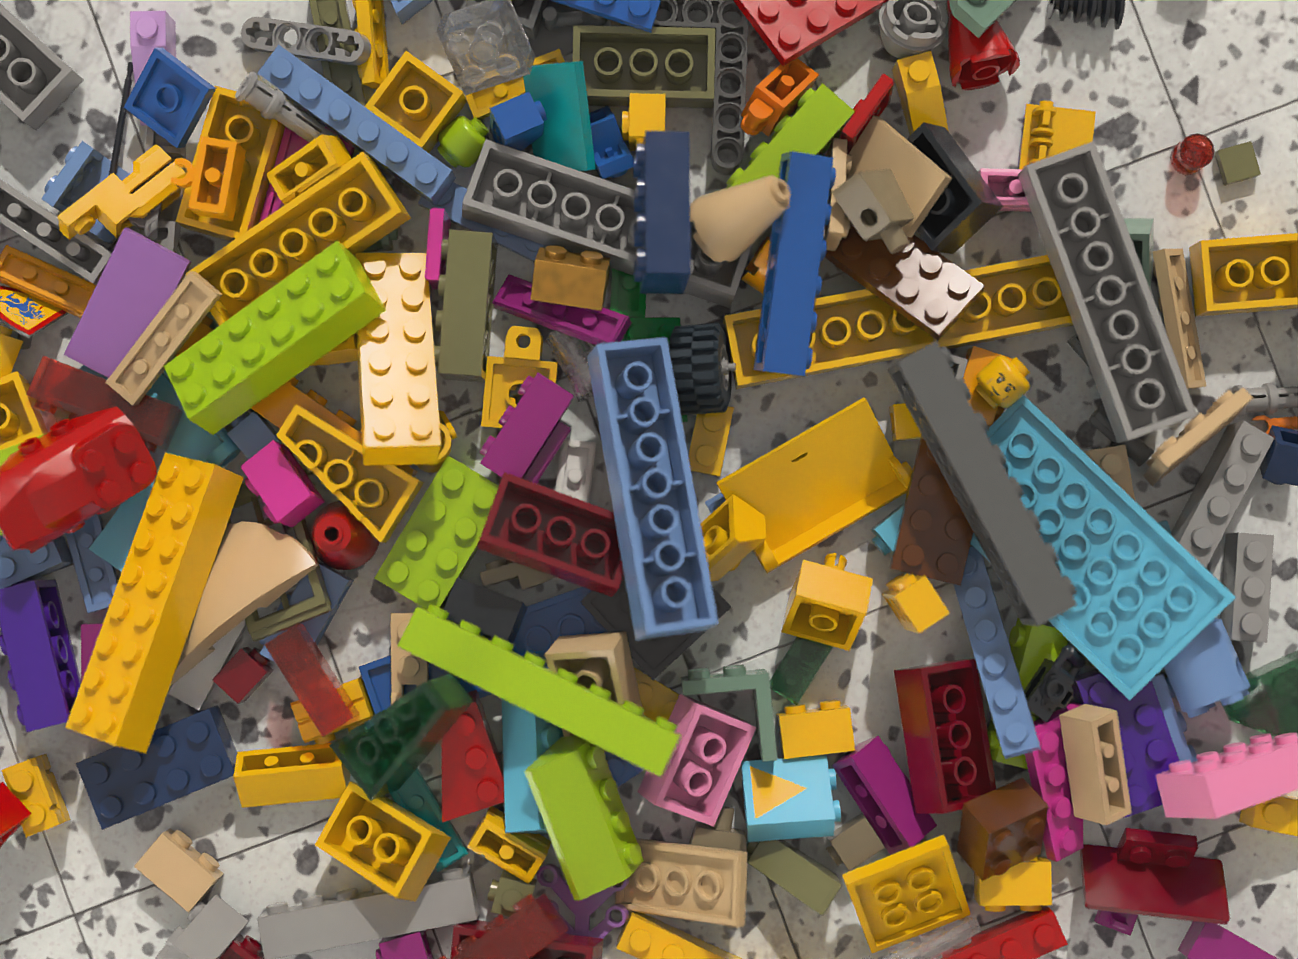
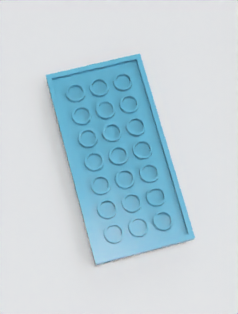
M1023 395L989 427L986 435L992 446L997 444L1002 450L1007 462L1003 466L1009 478L1015 477L1024 492V497L1021 500L1027 511L1032 510L1036 514L1042 527L1038 531L1045 544L1049 542L1053 546L1059 558V562L1056 563L1062 577L1065 575L1069 577L1076 589L1077 595L1073 597L1077 606L1052 618L1049 622L1130 700L1219 615L1236 596ZM973 532L971 545L988 560Z

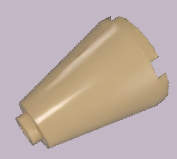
M767 176L696 198L690 204V223L694 221L697 230L693 234L696 243L712 260L719 263L724 260L728 261L727 263L733 262L789 207L790 190L787 184L774 176Z

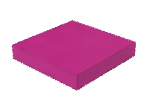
M432 208L429 214L424 278L433 289H438L440 275H446L445 261L442 260L443 239H449L451 220L443 208Z

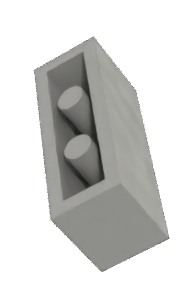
M1226 533L1222 584L1236 598L1221 612L1220 619H1222L1230 640L1267 643L1274 535Z

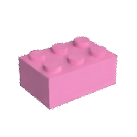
M680 694L669 721L678 725L675 732L683 735L665 774L660 777L646 771L638 793L656 806L714 827L757 727L738 716Z

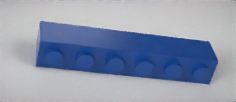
M794 151L781 154L778 179L783 180L790 190V204L772 223L754 370L805 376L806 369H809L811 366L812 349L809 348L810 334L814 333L817 325V313L813 312L815 297L820 295L822 278L818 276L820 261L824 260L827 249L826 240H823L824 226L828 225L831 217V205L828 204L829 189L833 188L836 180V169L832 167V157Z

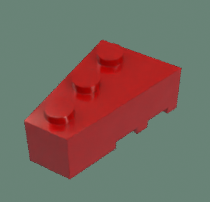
M477 690L443 700L441 712L442 823L505 802L504 767Z

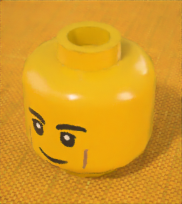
M997 356L977 374L979 385L975 388L994 409L998 405L1002 408H1009L1030 389V384L1026 379L1030 371L1017 357L1010 361L1005 356Z

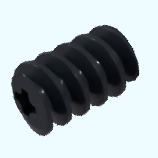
M1049 0L1047 18L1050 19L1054 11L1059 10L1060 21H1064L1068 13L1072 12L1073 22L1077 24L1081 16L1085 14L1087 25L1091 26L1097 16L1100 17L1101 28H1105L1109 20L1114 19V28L1118 30L1122 24L1126 2L1125 0Z

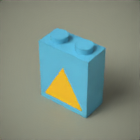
M827 755L790 759L779 758L774 761L764 762L762 760L742 761L741 777L748 842L834 836L835 822H841L839 800L832 799L831 790H837L835 768H828Z

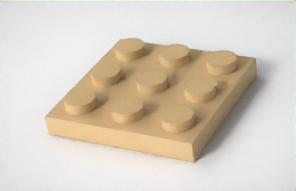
M1244 387L1235 394L1230 390L1225 392L1206 411L1205 415L1202 413L1198 414L1184 426L1185 428L1179 433L1177 438L1171 436L1156 449V452L1151 456L1152 458L1146 462L1149 469L1143 475L1151 486L1155 485L1230 424L1253 397Z

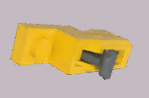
M155 144L133 161V173L121 181L112 173L59 214V230L70 240L77 234L83 235L94 226L96 219H98L116 239L121 235L124 228H131L134 225L144 230L146 238L154 241L158 238V216L184 194L185 188L174 185L171 182V178L182 179L186 176V172L181 167L175 165L174 162L169 163L172 161V158Z

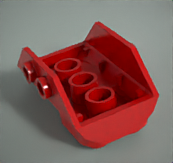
M115 406L71 420L63 419L50 427V432L40 438L33 437L22 442L18 446L19 450L9 455L0 467V530L12 551L27 549L32 554L63 534L78 531L89 518L96 514L100 515L109 512L115 506L153 483L157 476L155 462L139 432L127 416Z

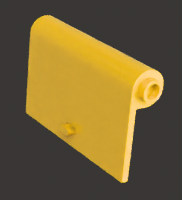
M863 397L719 480L716 484L725 500L734 494L765 516L766 539L762 546L757 550H753L765 572L769 573L906 494L912 468L907 461L900 463L894 456L867 399Z

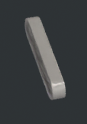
M251 17L243 24L241 29L243 42L248 47L260 52L273 53L276 47L280 45L295 57L354 66L365 63L371 54L369 39L353 30L263 17ZM263 30L272 34V40L265 37L254 38L255 31ZM289 30H295L297 41L294 46L286 48L283 43L284 35ZM321 34H326L329 39L328 47L325 51L318 53L314 47L315 40ZM340 43L345 45H354L356 43L359 45V49L350 53L341 49Z

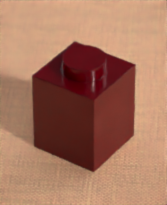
M249 647L241 648L212 679L237 704L245 702L274 671L268 665L270 659L259 654L261 650L256 647L252 650Z

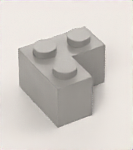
M215 894L207 905L201 901L187 917L191 923L185 930L178 926L167 939L166 945L155 959H219L249 921Z

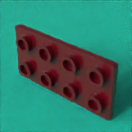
M1125 828L1117 848L1083 844V849L1080 850L1084 906L1087 909L1227 925L1230 920L1223 863L1219 859L1194 857L1198 850L1197 836Z

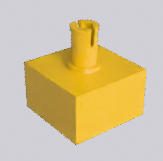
M837 553L827 554L824 559V565L803 560L788 598L781 632L850 651L867 614L873 579L845 571L847 559L843 555L839 556L838 564L835 566Z

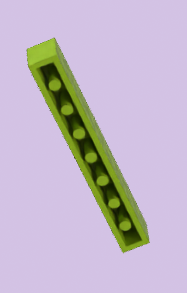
M430 604L428 609L416 607L398 647L661 777L665 774L683 736L675 732L678 725L660 716L657 717L656 721H653L642 715L645 710L644 708L628 700H625L623 705L609 699L612 694L610 691L595 684H592L590 689L577 683L579 676L559 667L557 673L544 667L546 660L530 652H526L523 657L511 651L514 644L495 635L491 641L479 635L482 630L481 628L465 620H462L460 625L447 619L449 612Z

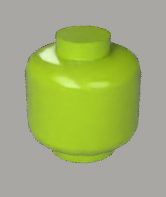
M459 115L439 133L438 141L440 145L437 149L454 168H457L459 165L469 168L479 159L485 139H487L485 136L489 133V130L477 117L470 120L463 115Z

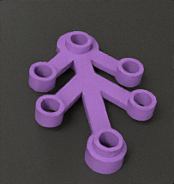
M546 864L538 870V882L544 887H551L575 915L574 929L559 913V906L555 901L547 899L538 904L536 907L537 918L541 922L550 923L557 932L603 939L611 930L622 926L628 920L629 913L627 908L622 904H614L607 909L605 919L590 931V915L616 891H621L627 887L630 877L624 880L621 886L613 885L582 900L574 901L570 888L560 876V870L556 865ZM545 869L553 872V881H547L544 878L543 873ZM544 905H549L552 908V917H547L543 914L542 908ZM617 909L622 913V921L617 922L613 920L611 916L612 910Z

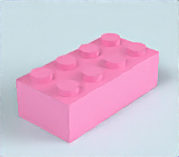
M1270 733L1259 734L1249 737L1250 743L1248 744L1237 742L1223 746L1224 752L1218 754V751L1205 752L1196 755L1197 761L1191 763L1190 760H1184L1169 764L1170 770L1156 774L1166 818L1216 819L1298 790L1297 733L1281 734L1275 736L1274 739H1272Z

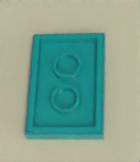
M583 61L523 66L525 93L529 91L534 102L538 100L541 102L547 116V120L544 121L543 135L532 143L533 155L578 171L596 169Z

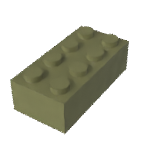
M573 25L572 62L583 61L588 106L629 107L630 93L666 94L665 107L713 108L715 28L653 27L652 32L649 33L631 26Z
M449 229V239H443L442 260L445 261L446 275H440L438 295L442 296L444 302L443 310H437L435 329L441 335L440 346H434V359L438 374L445 380L485 382L487 356H489L492 302L494 300L498 243L493 233Z

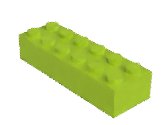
M337 240L171 360L164 368L188 419L214 435L387 310L359 259Z

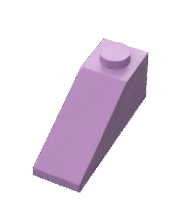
M130 11V47L135 84L154 48L163 47L176 57V22L166 11ZM140 120L141 126H147Z

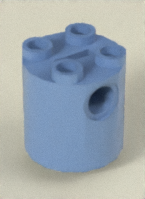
M1214 618L1164 667L1182 712H1187L1189 718L1210 711L1209 709L1215 707V702L1219 700L1223 706L1244 699V696L1249 694L1248 688L1250 684L1222 619Z

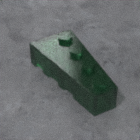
M450 673L422 683L393 702V705L378 712L370 720L348 732L346 736L336 740L329 746L370 801L399 790L473 700L453 674Z

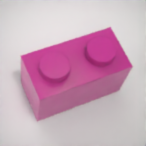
M272 440L240 466L247 476L244 480L245 484L254 495L262 498L266 504L263 510L275 524L281 523L293 528L325 502L290 449L275 440Z

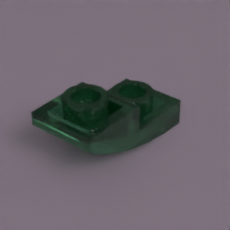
M797 637L770 680V689L798 705L834 647Z

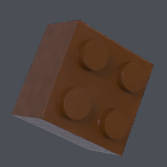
M1023 777L964 803L957 853L981 881L994 875H1002L1009 868L1021 862H1029L1035 859L1041 853L1049 805Z

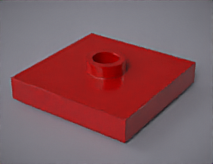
M884 73L864 100L860 99L853 108L855 111L854 115L842 130L841 139L847 140V154H849L872 117H880L891 101L894 80Z

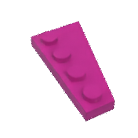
M1075 702L1069 704L1066 709L1061 708L1054 711L1047 722L1040 719L1033 721L1041 749L1025 754L1031 786L1049 805L1043 842L1047 859L1055 862L1083 849V819L1074 817L1059 715L1082 705Z

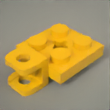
M510 327L506 335L504 357L487 356L481 426L503 427L498 423L509 405L514 408L517 405L516 399L510 397V391L517 390V386L523 384L528 375L534 378L538 372L554 383H557L558 362L542 361L543 337L537 328ZM523 336H529L530 344L526 348L519 346V340Z

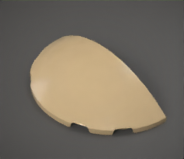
M241 521L240 523L227 524L170 686L215 650L213 645L259 607L267 608L319 565L312 554L291 535L281 534L269 528V525Z

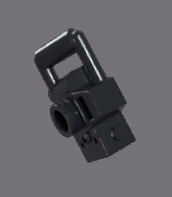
M1064 646L1055 661L1045 658L1024 690L1030 713L1037 719L1047 722L1057 706L1066 709L1075 695L1071 686L1075 681V677L1085 665V658L1073 646ZM1066 661L1072 665L1068 672L1062 668Z

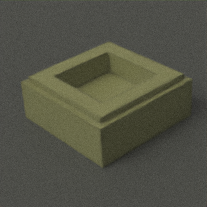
M1251 141L1214 152L1224 186L1261 175Z

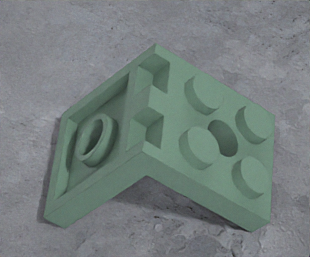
M743 664L723 666V673L710 674L709 668L687 670L688 676L681 677L683 696L753 689L759 755L763 762L777 760L769 672L765 669L746 670Z

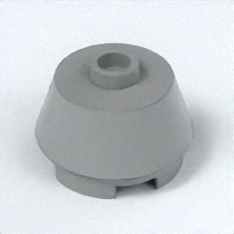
M889 0L883 3L880 8L879 27L881 43L886 51L896 58L902 59L931 51L946 36L948 15L942 2L937 5L932 0Z

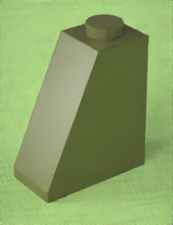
M785 840L747 842L746 844L748 864L822 916L824 915L842 886L836 873Z

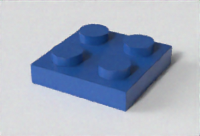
M163 47L154 48L124 108L174 147L185 148L216 88Z

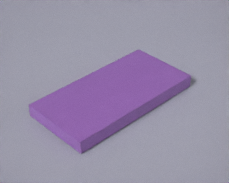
M128 227L124 228L64 355L109 378L183 281L192 261Z

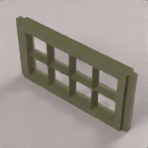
M245 483L241 484L233 509L252 502L257 523L269 526L275 524L269 518L264 520L258 501L261 497L254 495ZM304 518L293 527L296 540L318 562ZM319 565L307 574L313 597L290 606L285 592L280 596L283 609L259 618L256 609L245 618L252 641H259L332 611L330 598Z

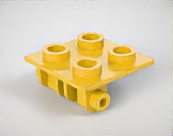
M1045 100L1040 101L1039 105L1026 104L1019 169L1093 142L1096 111L1053 107L1054 102Z

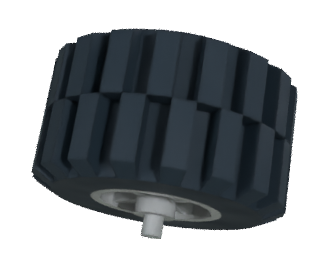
M719 323L675 326L669 340V353L680 414L725 412L731 398V370H736V363H731L728 341L723 328Z

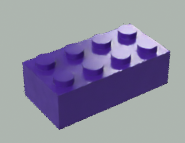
M56 579L33 580L0 589V627L2 631L0 647L3 654L8 655L11 667L8 671V680L11 688L17 692L19 700L17 716L22 726L25 725L26 732L68 722L81 686V678Z
M1098 669L1077 675L1071 686L1075 693V703L1117 711L1132 812L1123 818L1163 805L1156 774L1170 770L1169 764L1178 762L1179 758L1152 679L1129 700Z

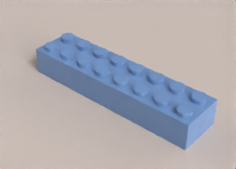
M667 337L596 344L587 355L635 639L637 641L708 630L718 624Z

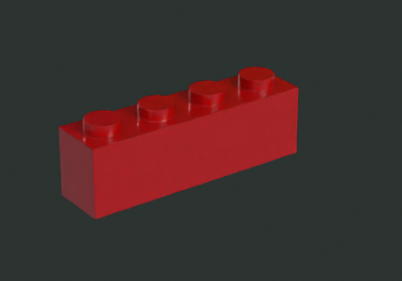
M1042 905L1041 911L1024 912L920 959H1036L1066 946L1068 943L1054 911L1047 905Z

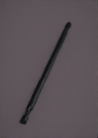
M132 62L127 64V77L124 82L109 176L112 173L116 175L127 113L124 105L129 98L132 83Z

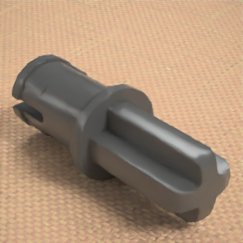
M1104 406L1099 407L1090 416V423L1112 442L1110 444L1111 447L1126 445L1127 456L1138 467L1142 466L1154 453V450L1148 447L1139 437L1117 443Z

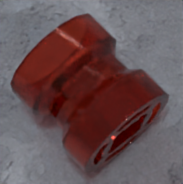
M1198 133L1187 136L1175 145L1171 151V165L1177 172L1183 175L1197 173L1207 166L1214 157L1215 150L1212 141L1205 135Z

